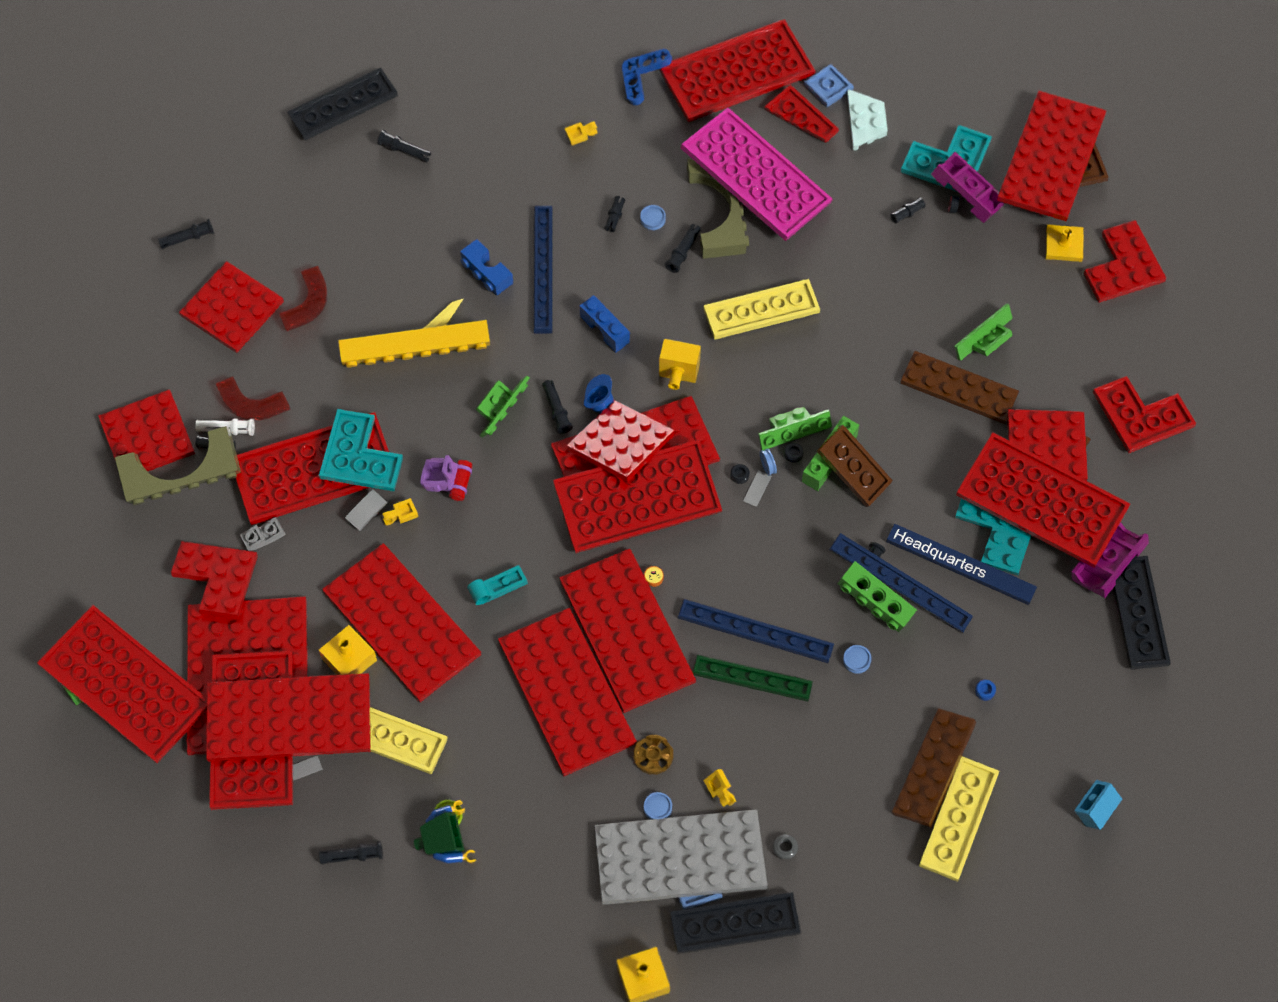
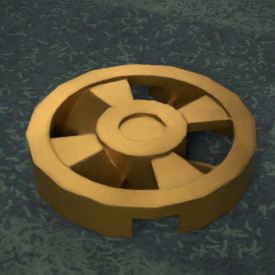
M648 735L641 741L639 740L634 748L635 764L642 772L649 775L663 773L672 764L673 748L666 738L659 735ZM646 743L648 748L645 749L641 746ZM660 743H663L667 748L661 751L658 746ZM660 759L667 761L663 768L658 763ZM647 760L648 763L646 766H642L640 764L641 762Z

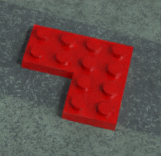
M1136 220L1103 230L1102 236L1115 260L1085 269L1084 275L1098 303L1164 283L1167 279Z
M1127 376L1093 390L1094 396L1128 453L1196 426L1195 420L1178 393L1145 406Z
M181 541L171 574L172 577L208 582L199 607L200 614L238 619L258 555L257 552Z

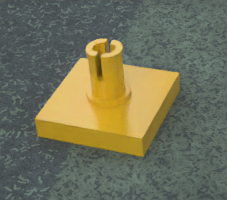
M1047 225L1046 259L1082 262L1084 227Z

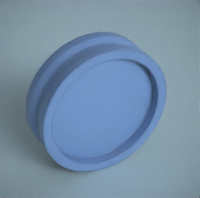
M649 205L641 211L640 221L646 229L657 230L665 224L666 214L660 206Z
M768 448L764 451L761 450L759 454L764 471L768 476L776 474V463L771 451Z
M861 645L849 647L844 653V666L852 673L859 674L865 672L871 664L869 650Z
M652 793L645 799L644 813L650 820L669 818L672 813V801L664 793Z

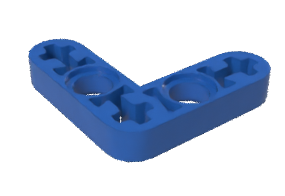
M660 49L623 62L622 71L626 95L632 105H639L644 100L640 74L671 64L672 56L667 49ZM646 60H651L648 66H643ZM637 79L634 85H629L631 80ZM633 91H636V93H637V96H636V97H637V98H634L635 96H634V92H633Z

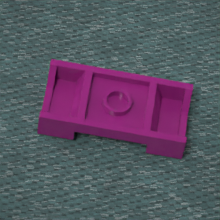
M956 152L942 165L939 164L931 174L943 186L949 183L974 206L971 212L983 223L1005 204L997 201L999 191Z
M1120 522L1096 567L1093 568L1080 561L1071 572L1072 580L1106 598L1116 585V579L1135 556L1138 557L1149 544V535L1146 533L1137 535L1127 530Z

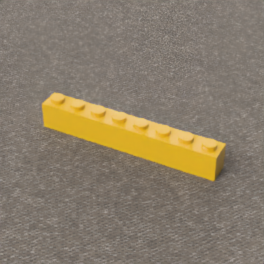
M487 320L338 340L342 365H346L348 368L356 367L359 363L372 365L376 361L381 360L383 362H393L396 358L409 360L417 355L429 357L432 353L445 355L454 350L466 352L468 348L482 350L490 346Z

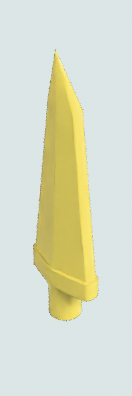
M463 299L451 302L424 328L446 326Z

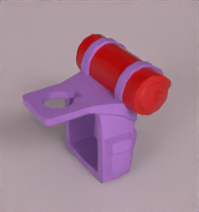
M446 455L445 459H426L420 484L427 491H447L451 499L463 501L467 494L473 464L467 460H458L455 463L449 455Z

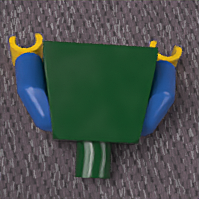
M455 801L452 807L448 805L433 810L426 819L425 824L420 827L421 837L414 839L416 850L424 849L426 855H433L435 860L445 863H458L463 860L468 863H474L476 861L475 859L469 860L467 858V854L475 853V851L468 850L466 854H462L465 849L457 815H462L465 812V808L461 810L456 809V806L462 805V801Z

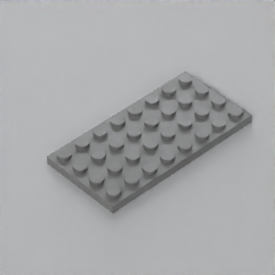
M757 809L595 825L602 905L767 889L768 887Z

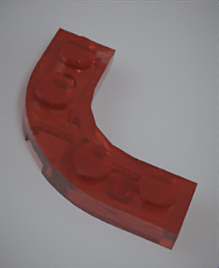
M318 265L301 271L308 288L306 300L295 308L279 313L286 332L313 321L320 315L326 305L328 297L327 286Z
M233 376L216 383L225 405L231 412L241 418L264 420L290 410V406L282 391L264 399L252 400L241 393Z

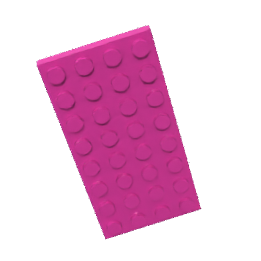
M726 108L681 144L680 148L785 241L826 208L833 200L729 108Z

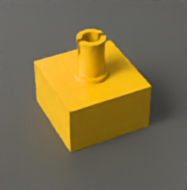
M664 339L659 357V376L670 378L668 383L670 389L678 390L681 381L696 383L700 366L701 346Z
M350 625L319 649L321 659L336 675L362 674L377 661L375 651Z
M657 947L616 960L617 969L628 1002H643L670 993V985Z

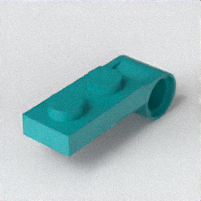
M518 565L485 581L482 579L475 580L467 586V589L475 604L482 605L528 584V581Z

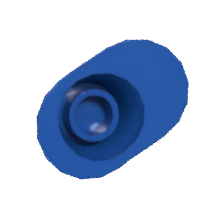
M598 375L588 383L584 399V406L586 408H591L594 412L601 413L613 403L614 399L611 392L612 379L609 375Z

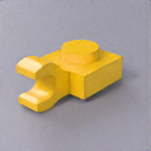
M580 122L565 128V133L572 146L588 140V135L593 136L598 132L595 122H590L584 126Z
M411 498L393 504L394 510L382 514L386 526L394 523L397 519L401 524L418 517Z
M717 769L703 780L712 797H719L723 807L727 804L731 806L736 802L733 794L727 790L731 785L722 769Z

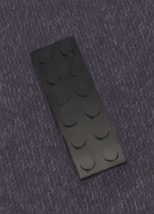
M380 67L288 111V116L304 141L397 97L398 92Z
M1148 556L1134 557L1116 579V585L1113 588L1130 670L1170 666L1171 662Z
M793 892L670 912L677 954L801 934Z

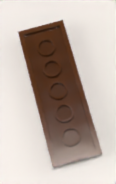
M914 351L900 383L1003 424H1006L1008 409L1013 408L1019 390Z
M938 708L892 810L894 816L931 827L976 725L975 719Z

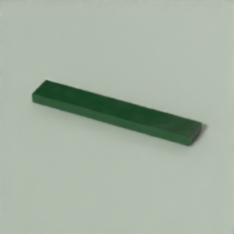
M700 655L696 657L692 672L694 676L807 702L809 701L813 681Z

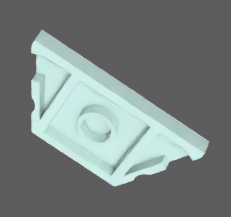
M848 90L847 97L853 150H857L860 145L870 144L875 139H880L887 135L885 105L880 100Z

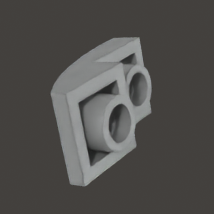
M372 490L345 518L361 531L388 502L375 490Z
M274 517L260 527L257 525L253 526L240 536L248 551H252L285 536L286 533L279 520Z

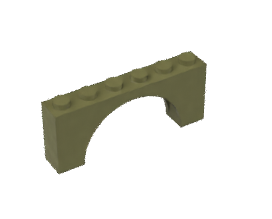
M688 158L687 173L689 183H699L713 187L726 198L730 207L729 216L721 226L700 235L703 259L746 254L749 238L744 233L746 231L745 220L742 221L741 217L743 216V206L739 205V200L692 158Z
M225 426L208 431L209 446L205 459L194 472L180 479L164 480L152 476L141 464L138 454L134 452L115 457L126 502L139 505L148 498L156 500L162 498V495L166 493L174 495L181 493V489L184 488L189 490L196 489L202 483L214 484L223 477L225 479L237 477V474L241 473L230 429Z

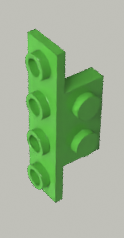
M1006 303L954 346L958 360L961 361L973 350L987 357L1013 336L1012 331L1004 327L1006 323L1013 319L1009 304Z
M526 376L521 379L513 391L499 380L493 385L475 409L490 421L479 436L483 438L486 435L493 434L497 428L495 424L498 420L501 422L507 415V408L512 407L517 402L516 396L519 392L523 393L528 387L526 383L530 377Z
M804 407L796 408L793 411L769 418L773 429L758 434L761 449H769L832 427L830 411L825 410L810 415Z

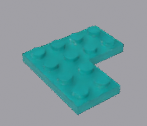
M958 125L947 152L913 141L902 165L901 172L956 191L949 183L943 186L937 182L931 175L939 164L942 165L954 152L978 172L992 136Z
M337 409L319 478L395 492L403 455L367 449L375 421L374 415Z
M961 498L955 518L992 529L981 562L1018 576L1031 535Z

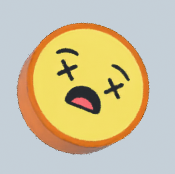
M651 566L646 569L644 577L649 586L656 587L663 582L664 573L661 568Z

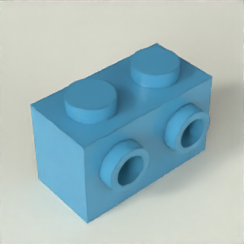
M1096 780L1074 811L1085 826L1101 830L1122 798L1111 783Z

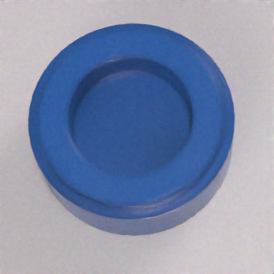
M981 680L975 689L976 696L984 701L991 700L996 692V687L990 680Z

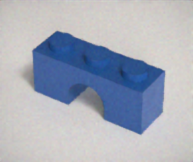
M478 239L460 251L462 265L465 268H469L477 280H481L489 292L492 291L497 296L513 284V274L501 262L494 267L484 265L490 260L489 250Z
M594 295L580 305V317L591 328L595 326L599 328L603 334L604 342L615 353L630 343V331Z

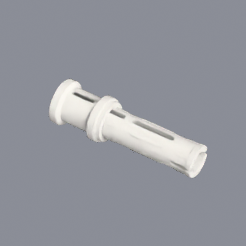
M237 418L232 419V421L196 420L195 425L196 432H208L225 426L230 429L233 435L249 434L253 436L255 431L254 419L249 421L238 420Z

